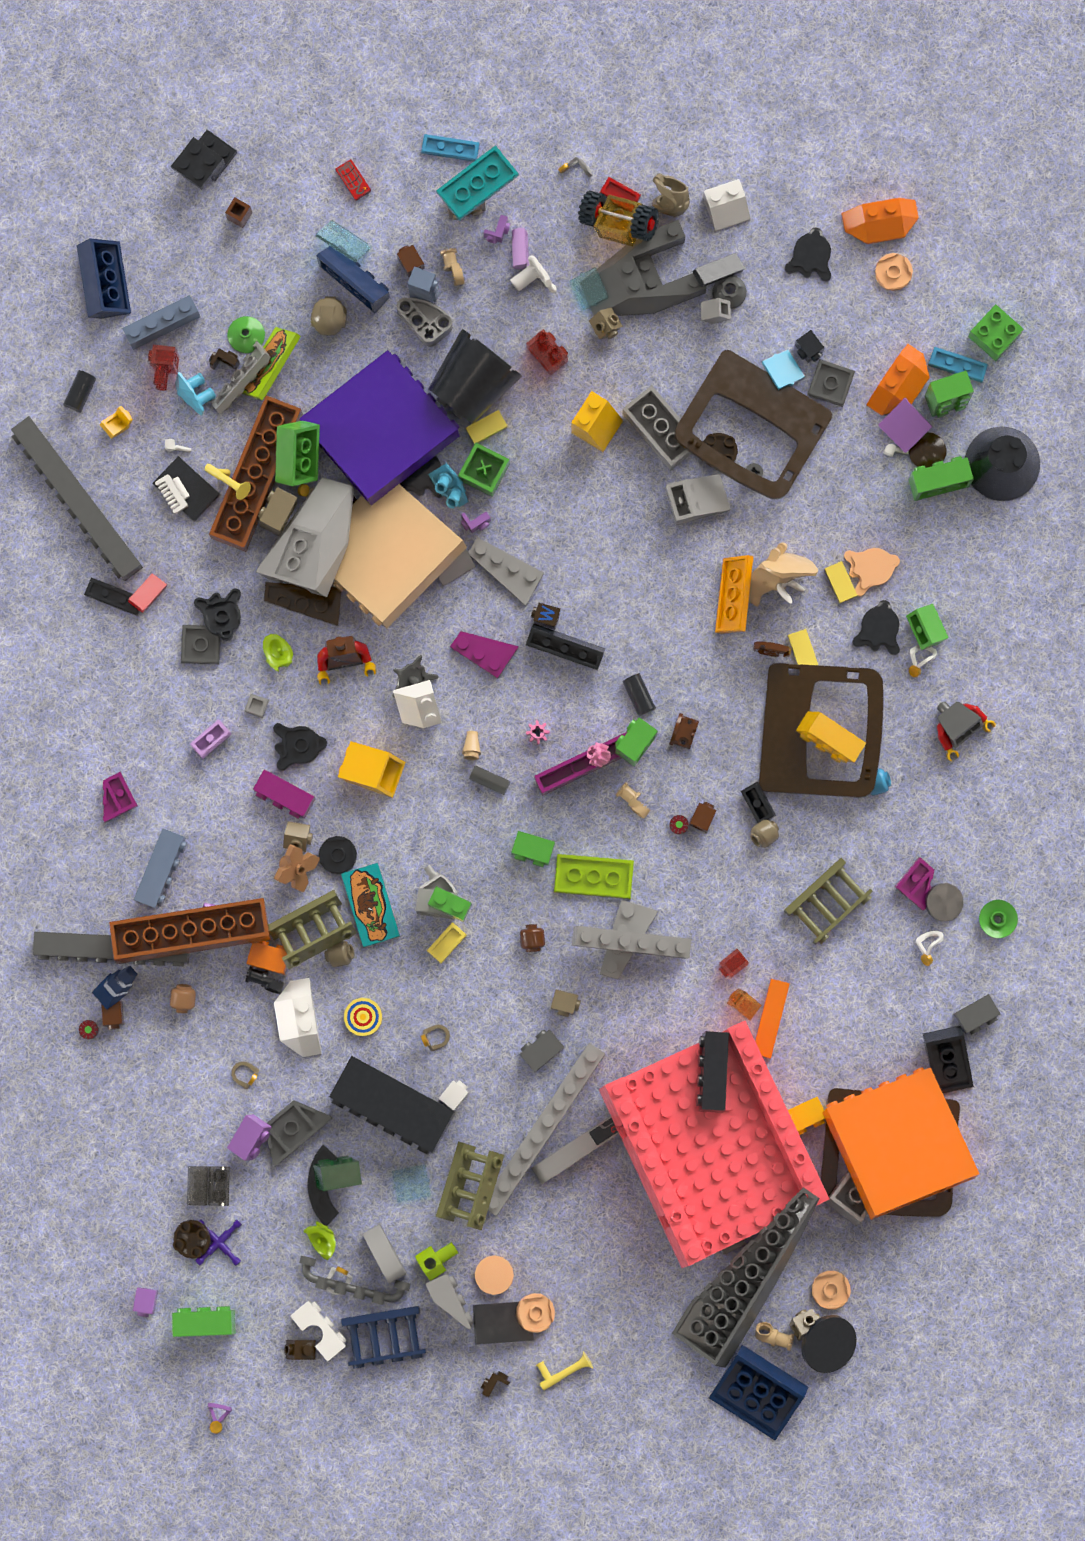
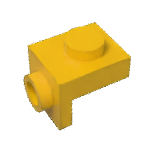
M120 406L117 408L116 413L101 421L100 426L113 439L127 430L133 419L130 413Z

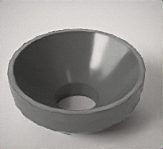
M734 275L715 282L712 290L713 299L721 298L730 301L731 309L739 307L744 302L747 294L744 282ZM726 285H734L736 291L733 294H727L724 290Z

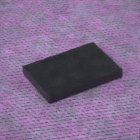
M179 456L152 483L160 490L159 486L155 484L157 480L167 474L170 475L172 480L178 477L190 495L185 500L188 507L182 510V512L193 522L220 496V493Z
M519 1302L473 1305L475 1345L534 1340L533 1332L524 1330L518 1323L516 1308Z

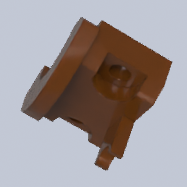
M679 713L669 745L673 746L674 744L690 749L699 721Z

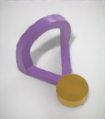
M208 1403L207 1407L213 1418V1422L210 1424V1431L218 1434L222 1431L221 1422L232 1411V1408L225 1405ZM213 1408L223 1409L226 1412L217 1420Z

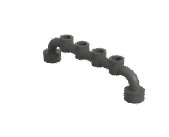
M301 1255L299 1263L303 1264L302 1273L308 1281L315 1283V1288L326 1290L327 1287L335 1288L334 1293L345 1295L346 1292L354 1293L353 1297L364 1300L365 1296L373 1298V1303L381 1305L384 1304V1301L396 1302L400 1300L405 1290L409 1291L411 1283L396 1280L394 1288L398 1289L395 1294L390 1295L313 1275L310 1272V1266H315L316 1259Z

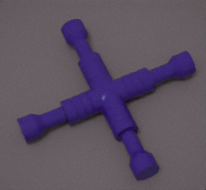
M200 1219L199 1222L205 1225L204 1221ZM236 1219L233 1225L219 1237L212 1230L208 1229L213 1243L205 1254L195 1260L196 1263L201 1266L204 1260L219 1248L237 1266L241 1260L231 1253V1249L224 1242L242 1224Z

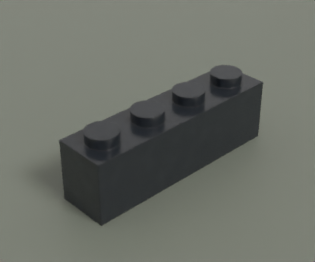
M534 623L526 642V646L595 670L599 669L606 649Z
M705 1031L699 1037V1047L702 1048V1054L698 1057V1067H701V1075L697 1076V1087H700V1094L696 1096V1106H699V1111L718 1113L725 1111L729 1033Z

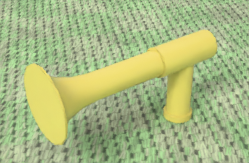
M211 464L205 466L206 472L236 491L237 499L242 500L249 494L251 489L250 483H237L229 477L231 474L229 469H218Z
M584 1351L579 1361L552 1376L546 1368L544 1361L536 1365L545 1379L540 1382L543 1390L550 1388L579 1369L585 1367L593 1369L592 1363Z

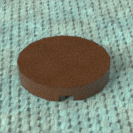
M764 641L754 642L753 647L754 652L757 651L759 654L771 657H779V654H783L784 658L791 655L792 649L782 644Z

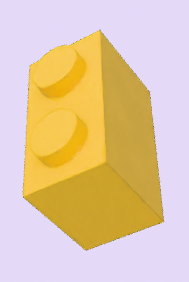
M818 1096L788 1110L799 1135L807 1132L806 1127L813 1125L816 1128L825 1123L822 1113L824 1109Z

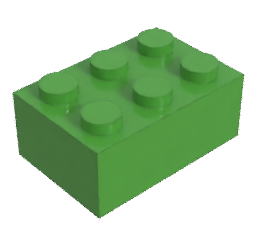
M965 370L930 382L925 393V399L932 417L937 416L940 418L948 415V411L955 409L958 412L966 408L974 393L967 371Z
M298 421L277 426L275 482L295 486L318 480L319 424Z
M962 456L952 458L951 462L947 463L943 461L933 463L932 467L925 468V466L914 468L909 477L914 501L968 488L973 481L968 458L962 459Z
M230 1306L216 1307L215 1311H211V1307H199L197 1311H191V1308H177V1312L172 1313L173 1337L235 1334V1310H230Z

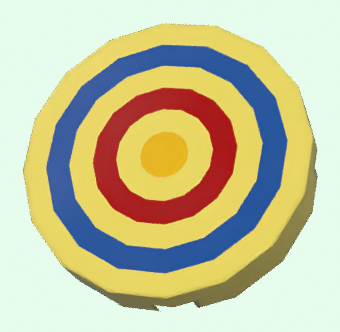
M369 998L353 1000L344 1011L346 1027L357 1036L372 1035L382 1024L381 1008Z

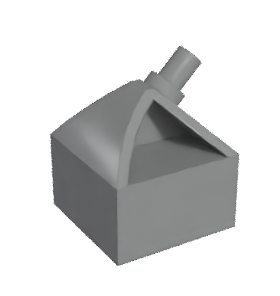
M428 865L424 870L429 875L428 879L430 881L419 887L415 911L420 915L455 919L428 906L436 886L458 896L453 884L444 875L439 874L438 871L435 872L431 865Z

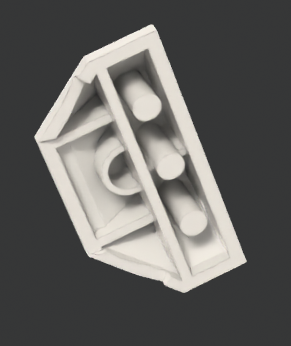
M310 978L290 981L274 1002L280 1041L302 1057L322 1054Z

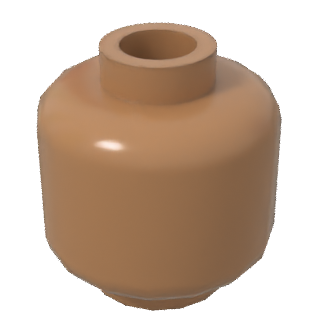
M177 984L176 987L171 989L170 1006L176 1009L177 1013H188V1010L195 1007L196 992L191 988V985Z

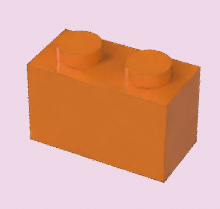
M267 941L252 943L246 962L247 965L285 975L287 966L282 957L286 956L287 953L282 945L277 944L275 948L268 946L269 942Z

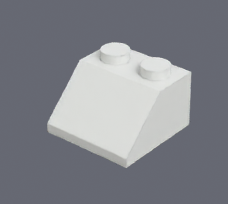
M739 179L703 192V199L715 232L751 220L746 196Z
M430 680L393 690L402 723L421 728L442 723Z

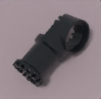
M253 966L249 967L245 980L246 983L261 984V987H264L265 990L281 994L283 982H278V979L275 981L273 978H268L269 971L267 970L260 971L253 969Z

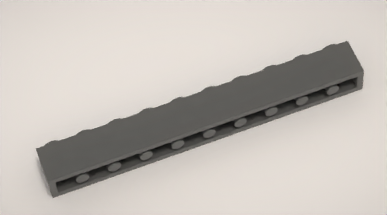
M30 416L11 429L14 433L11 436L17 445H23L25 448L23 453L28 460L33 459L35 461V469L40 475L44 473L47 477L45 482L50 489L55 488L58 494L56 497L62 505L66 503L69 506L68 513L73 519L78 518L81 522L78 526L84 534L87 532L92 537L90 542L95 549L99 547L102 550L101 556L107 564L111 562L115 567L112 571L117 578L122 577L126 581L143 567Z

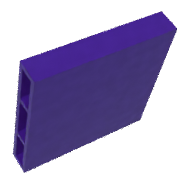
M389 350L299 418L300 421L320 425L319 446L371 506L460 437L458 431L460 427L454 419L450 421L446 410L442 406L438 407L435 404L436 400L431 393L427 394L423 390L425 389L423 384L419 380L415 381L410 369L407 366L404 368L400 364V358L395 353L392 355Z

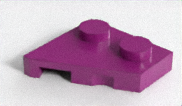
M121 772L103 780L104 823L138 807Z

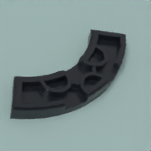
M323 1144L311 1163L307 1188L313 1211L320 1222L328 1226L339 1212L333 1206L328 1191L316 1188L313 1165L318 1164V1160L330 1159L335 1161L337 1157Z

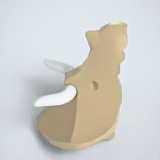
M784 542L779 543L777 548L771 550L769 557L752 572L748 604L752 603L758 607L761 596L772 590L778 591L788 603L792 604V598L785 590L786 586L804 592L805 589L795 582L794 579L816 576L818 568L811 560L803 556L786 553L787 544Z

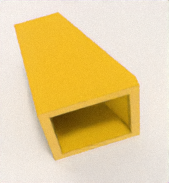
M591 391L571 422V433L604 452L623 423V419L606 399Z
M351 741L346 749L344 761L339 768L338 778L393 798L406 762L389 752Z

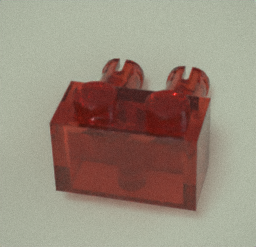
M543 329L526 343V348L551 376L568 362V352L563 346L559 347L555 343L556 338L551 332L547 333Z
M153 344L152 350H149L148 361H150V365L155 371L153 384L156 385V390L166 391L168 375L178 374L180 356L176 347Z

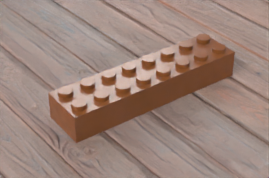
M267 395L265 396L232 477L234 481L240 484L249 482L251 485L250 492L244 499L239 500L236 497V491L228 486L209 533L211 539L247 552L259 523L258 515L261 509L265 508L267 498L275 483L277 426L300 421L299 418L303 415L301 408Z
M264 898L109 922L116 964L271 940Z

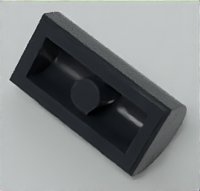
M78 370L63 405L81 413L96 378L87 372Z
M640 673L623 680L624 687L638 716L656 709Z
M755 782L741 790L757 823L762 820H770L776 816L759 782Z

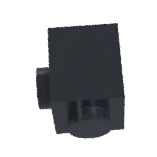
M812 330L796 340L797 354L802 360L805 359L808 363L811 360L815 362L823 356L824 346Z

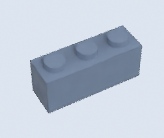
M414 266L408 281L410 298L422 299L431 303L437 302L440 292L438 291L439 286H437L436 274Z

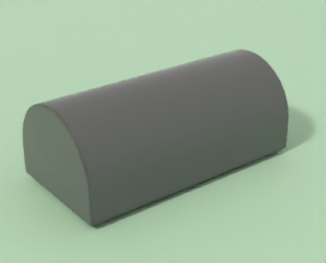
M474 766L469 778L505 795L510 785L509 780L479 766Z

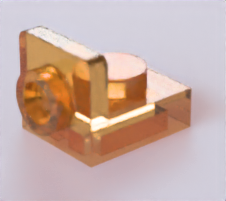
M739 988L730 995L727 1002L729 1006L733 1007L748 1020H751L762 1006L748 993Z

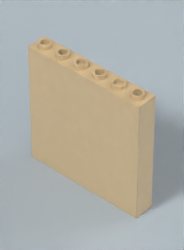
M398 484L372 506L363 496L352 505L349 542L333 585L339 591H346V596L351 602L357 601L360 604L359 608L366 615L370 613L373 616L371 619L378 626L382 624L387 629L446 570L467 546L459 536Z

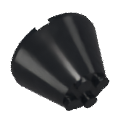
M993 427L981 432L972 440L965 454L973 475L971 486L986 498L995 501H1010L1023 496L1033 487L1040 472V456L1035 444L1026 434L1011 427Z

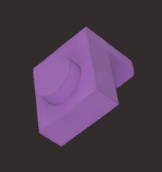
M500 215L495 232L484 229L483 235L488 242L494 244L497 242L502 243L504 234L508 235L510 229L508 217Z
M484 512L470 521L466 514L463 513L461 514L462 520L460 522L466 531L469 529L471 533H474L478 529L482 531L490 525L491 518L487 512Z

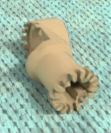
M456 248L444 249L440 251L445 265L443 270L452 272V277H455L453 278L455 280L454 286L465 284L462 268L457 263Z
M625 782L622 788H620L621 790H618L616 796L623 798L629 803L628 806L631 807L634 813L645 819L651 810L637 800L641 793L635 792Z
M767 1322L757 1324L755 1337L758 1341L761 1340L771 1344L773 1347L776 1345L791 1351L795 1334L781 1333L777 1329H773L772 1325ZM764 1329L769 1331V1333L761 1334L759 1331Z

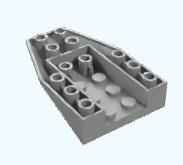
M322 477L288 522L256 572L269 580L279 583H290L305 588L311 593L327 597L349 542L354 487Z

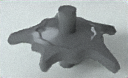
M422 655L402 669H393L398 675L395 690L428 680H435L439 676L425 672V667L420 665Z

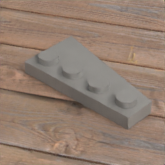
M256 341L253 345L255 350L252 354H247L244 357L242 368L234 371L231 383H226L211 403L220 414L230 408L232 401L243 393L245 386L252 382L259 370L266 367L271 357L259 342Z
M478 537L468 552L473 560L490 573L524 606L528 604L544 575V572Z
M621 900L613 930L645 934L658 911ZM607 950L600 975L618 980L633 953Z

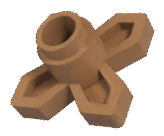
M290 844L285 856L279 861L280 868H278L274 879L283 884L291 881V887L304 892L309 883L306 872L315 869L320 858L309 852L303 855L302 849Z

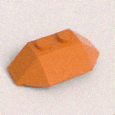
M905 198L865 203L841 213L845 232L866 244L905 238L919 219L916 201Z
M907 344L878 384L866 406L883 416L889 414L904 398L912 405L930 378L924 354Z

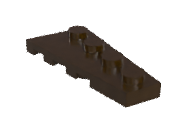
M265 582L264 602L339 626L342 591H339L336 587H331L328 596L324 597L293 584Z

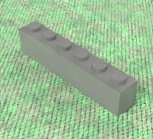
M574 926L572 946L688 959L690 958L692 939Z

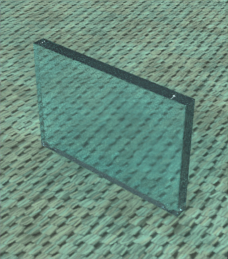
M333 220L315 235L355 263L372 248L371 245Z

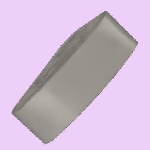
M401 298L397 302L398 315L425 346L431 347L436 345L452 331L451 317L437 305L417 298ZM403 305L410 306L407 312L400 310ZM415 319H421L422 324L416 326L413 324V321ZM447 321L449 325L446 328H442L439 326V323ZM428 333H429L430 335L432 334V335H433V338L430 339V338L428 337V338L426 339V334H428Z
M380 1224L363 1233L376 1262L389 1284L407 1274Z

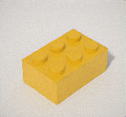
M807 711L796 730L801 734L800 738L806 742L812 741L816 744L815 748L823 753L827 751L831 754L830 758L838 763L841 761L844 763H855L866 742L821 712Z

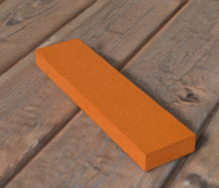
M775 979L770 980L755 1039L762 1057L771 1059L790 983Z

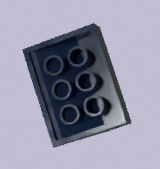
M741 1345L709 1396V1399L768 1437L776 1440L804 1399L809 1387L749 1348Z

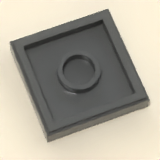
M819 359L807 395L843 407L855 371Z
M182 625L181 663L219 664L221 638L209 632L205 625Z

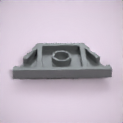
M293 1100L267 1122L272 1127L269 1131L268 1145L273 1165L276 1167L333 1118L330 1115Z

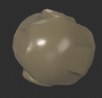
M658 173L653 178V182L661 195L653 199L652 206L658 212L669 216L677 217L683 215L690 205L688 187L672 176Z
M325 296L324 299L316 302L312 309L311 326L321 335H336L342 328L346 327L347 310L336 297Z

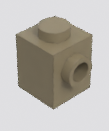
M288 821L284 833L283 848L288 849L289 845L292 844L306 852L307 845H311L313 833H310V825Z
M556 989L551 1009L558 1011V1015L569 1017V1014L573 1015L574 1011L578 1012L581 1000H577L578 995Z

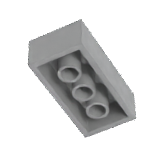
M652 385L622 409L623 416L670 471L692 454L682 447L675 438V429L681 419Z
M847 1171L829 1195V1200L825 1202L857 1226L868 1213L851 1175Z

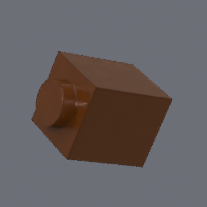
M234 197L225 215L227 220L244 228L253 212L250 205Z
M406 245L399 249L397 258L408 278L411 276L414 266L425 269L424 262L414 245Z
M699 802L689 826L707 833L717 811L713 809L714 805L708 802L703 804Z
M122 1001L117 1002L108 1010L101 1004L103 1026L108 1027V1030L120 1029V1025H125Z

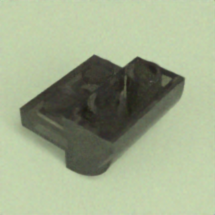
M188 1166L187 1205L229 1206L230 1167Z

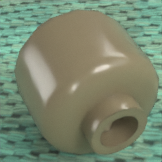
M762 820L752 827L750 838L757 847L766 848L778 840L779 827L774 821Z
M343 940L324 952L325 960L333 967L349 965L352 959H354L353 946Z

